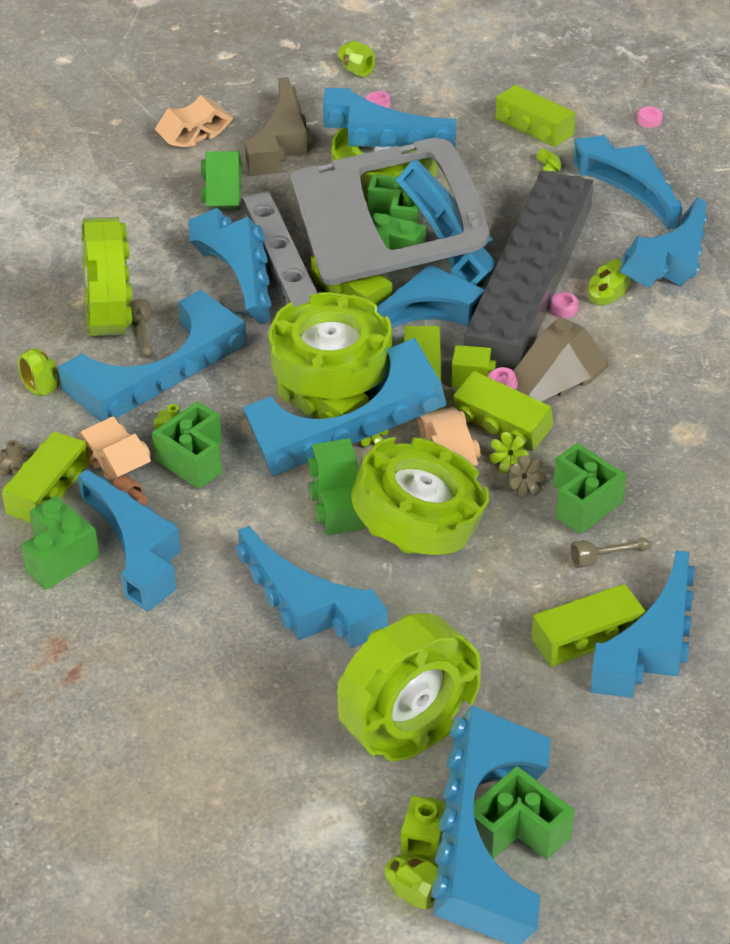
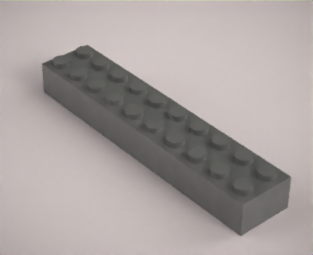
M540 171L464 334V346L491 348V360L496 361V369L506 367L514 371L534 344L549 309L550 298L557 290L591 209L594 180L581 176L558 174L554 171Z

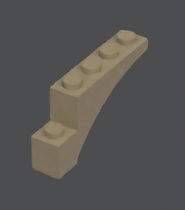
M288 77L278 78L279 101L272 117L252 138L244 140L245 158L250 176L280 173L281 162L285 161V157L307 154V143H311L309 127L306 128L305 114L302 113L300 100H297L295 86L291 87Z

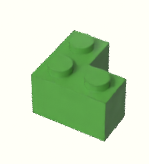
M206 151V159H201V175L204 181H206V186L201 187L202 203H206L208 210L215 208L219 210H241L242 160L239 151Z
M372 174L368 187V211L370 216L372 217L376 212L422 224L424 214L397 183L396 179L398 176Z
M376 212L371 217L387 249L396 250L426 243L425 225Z
M199 401L152 432L155 461L196 488H202L222 473L219 446L222 443L220 415Z
M351 439L312 444V458H307L310 478H313V481L308 482L311 501L317 500V504H315L317 522L324 524L327 535L365 529V524L358 517L351 499L352 486L357 476V458Z
M577 442L556 457L554 487L558 489L556 518L577 533L582 534L624 502L627 474Z
M57 495L29 511L34 537L21 544L26 573L45 590L100 557L96 529Z
M518 766L474 802L473 810L476 827L485 848L493 859L519 838L548 860L572 838L575 809Z

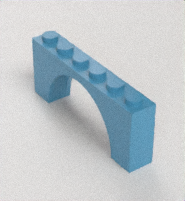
M428 265L387 300L381 302L377 307V312L383 317L388 316L392 329L404 323L430 319L455 322L468 327L485 289L435 266ZM390 365L385 378L380 384L364 392L368 395V399L372 400L385 385L389 376Z
M199 290L178 302L180 325L186 329L189 337L184 345L175 353L157 362L140 366L109 365L93 360L82 353L58 366L61 388L99 421L102 422L113 416L116 419L247 345L245 321L204 291Z
M413 338L388 349L390 372L385 385L371 401L351 413L328 419L303 418L285 411L275 402L272 396L243 407L252 433L271 475L275 476L307 463V458H312V444L348 438L351 439L353 444L415 419L420 415L446 406L442 384L416 339Z
M471 706L462 718L457 717L450 731V737L453 738V746L446 764L450 772L449 780L443 791L446 807L439 824L440 831H443L442 841L435 857L439 867L438 876L434 881L431 892L432 897L435 898L433 915L508 944H523L538 930L540 895L513 880L491 857L476 827L473 810L474 796L477 786L487 782L500 781L516 766L537 780L549 768L551 738Z

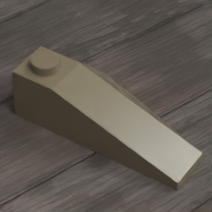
M559 317L542 332L513 372L518 381L516 390L544 403L546 399L556 394L560 397L568 394L569 388L578 384L585 386L591 383L608 367V362L584 327Z

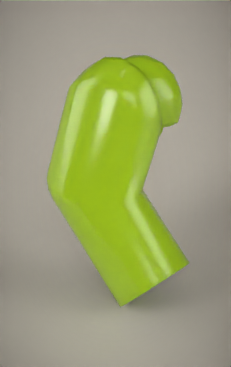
M541 148L537 152V160L545 164L542 167V171H560L561 160L558 156L545 148Z

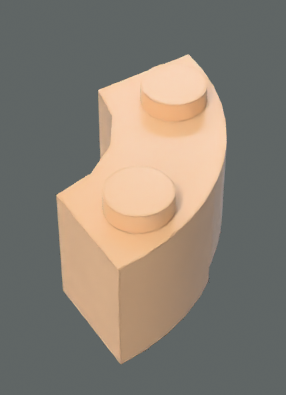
M200 95L194 103L185 108L173 109L168 107L155 130L168 144L178 147L196 146V142L206 138L211 140L228 126L233 117L220 104Z
M455 407L434 410L416 418L420 438L436 442L466 458L473 466L478 465L477 458H480L479 444L476 439H471L463 411H458Z
M114 416L81 431L77 439L86 441L89 463L94 469L101 467L104 471V477L107 479H117L151 462L150 451L146 443L140 441L136 433L133 435L127 433L125 427L118 423Z

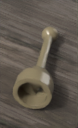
M136 299L130 302L128 307L131 306L132 321L140 326L143 344L141 354L143 357L148 358L153 354V350L148 344L145 322H148L151 318V304L145 299Z
M640 538L637 542L596 548L591 542L581 540L571 543L570 555L573 565L576 568H582L593 564L600 554L631 549L645 551L649 548L650 543L646 538Z

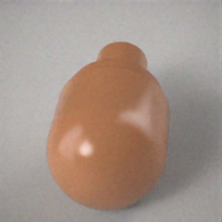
M123 475L112 480L111 485L115 488L127 492L132 499L143 506L147 503L148 498L143 494L140 484L132 478Z

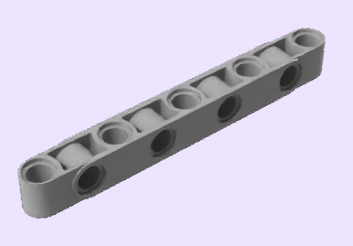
M265 192L241 197L244 218L249 217L256 226H261L264 231L265 241H263V246L267 256L265 266L283 306L292 302L294 308L309 302V295L317 294V291L270 193Z

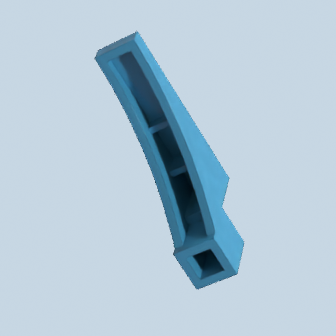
M325 88L323 100L324 128H348V146L401 147L424 139L441 138L451 142L454 148H456V119L434 118L404 113L370 102L353 93L351 88Z
M605 135L574 140L573 163L581 176L587 175L626 191L650 208L662 221L666 229L678 228L679 216L682 215V204L674 196L671 185L667 184L662 170L657 168L653 156L649 155L644 145L615 149L613 145H610Z
M417 159L413 160L396 179L397 183L419 207L439 239L461 234L464 231L463 223L454 197ZM490 236L487 244L477 251L448 258L452 268L450 272L454 276L478 287L483 285L493 274L497 262L485 250L493 238Z
M697 197L682 215L680 226L674 231L651 238L637 236L623 254L620 272L648 288L656 279L661 280L663 277L681 287L688 278L693 279L700 268L698 258L702 252L700 244L705 234L703 225L707 219L705 214L707 202Z
M218 208L189 219L190 242L203 256L212 255L231 266L240 282L246 310L259 324L270 321L269 308H271L272 303L267 289L269 277L265 268V263H267V256L263 246L265 234L261 226H256L249 217L232 223L231 219L228 216L225 217Z
M86 469L78 475L81 499L94 508L108 522L117 535L126 557V569L121 572L124 596L148 612L176 590L175 568L170 560L181 552L179 528L172 521H167L154 513L150 507L143 506L132 499L127 492L120 491L109 484L105 478L98 477Z
M251 526L238 530L239 544L235 546L240 562L248 565L254 583L256 585L261 584L271 607L276 606L283 626L287 630L291 629L298 641L333 627L339 638L344 637L349 646L354 648L364 644L374 630L383 629L388 626V610L372 588L367 590L356 589L312 575L275 553L260 539Z
M676 550L673 568L667 584L658 599L640 619L605 643H596L590 693L633 698L635 684L642 685L643 672L678 677L680 662L687 663L689 642L683 641V636L689 637L691 616H685V611L691 612L693 591L687 590V586L693 587L695 566H688L689 552Z

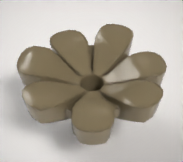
M11 440L7 442V448L3 449L0 454L1 475H7L11 470L16 475L22 464L28 461L34 454L32 450H25L23 444H19L16 440Z
M529 456L518 457V464H511L508 469L510 477L508 485L510 488L515 489V494L521 498L527 495V491L532 495H537L540 492V487L536 482H543L545 479V474L537 471L542 467V461L540 459L530 461Z

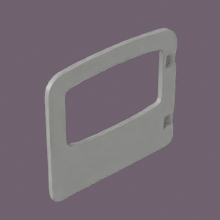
M424 139L401 147L394 146L335 160L324 165L300 168L291 174L292 185L321 280L327 285H336L471 253L484 247L490 238L486 216L471 176L452 143L445 139ZM416 150L415 152L406 153V154H401V153H405V152H409V151ZM415 159H434L452 191L459 209L464 231L459 235L396 250L387 249L368 211L360 176L368 171L411 162ZM334 169V171H329V172H325V173L319 174V172H323V171H328V170Z

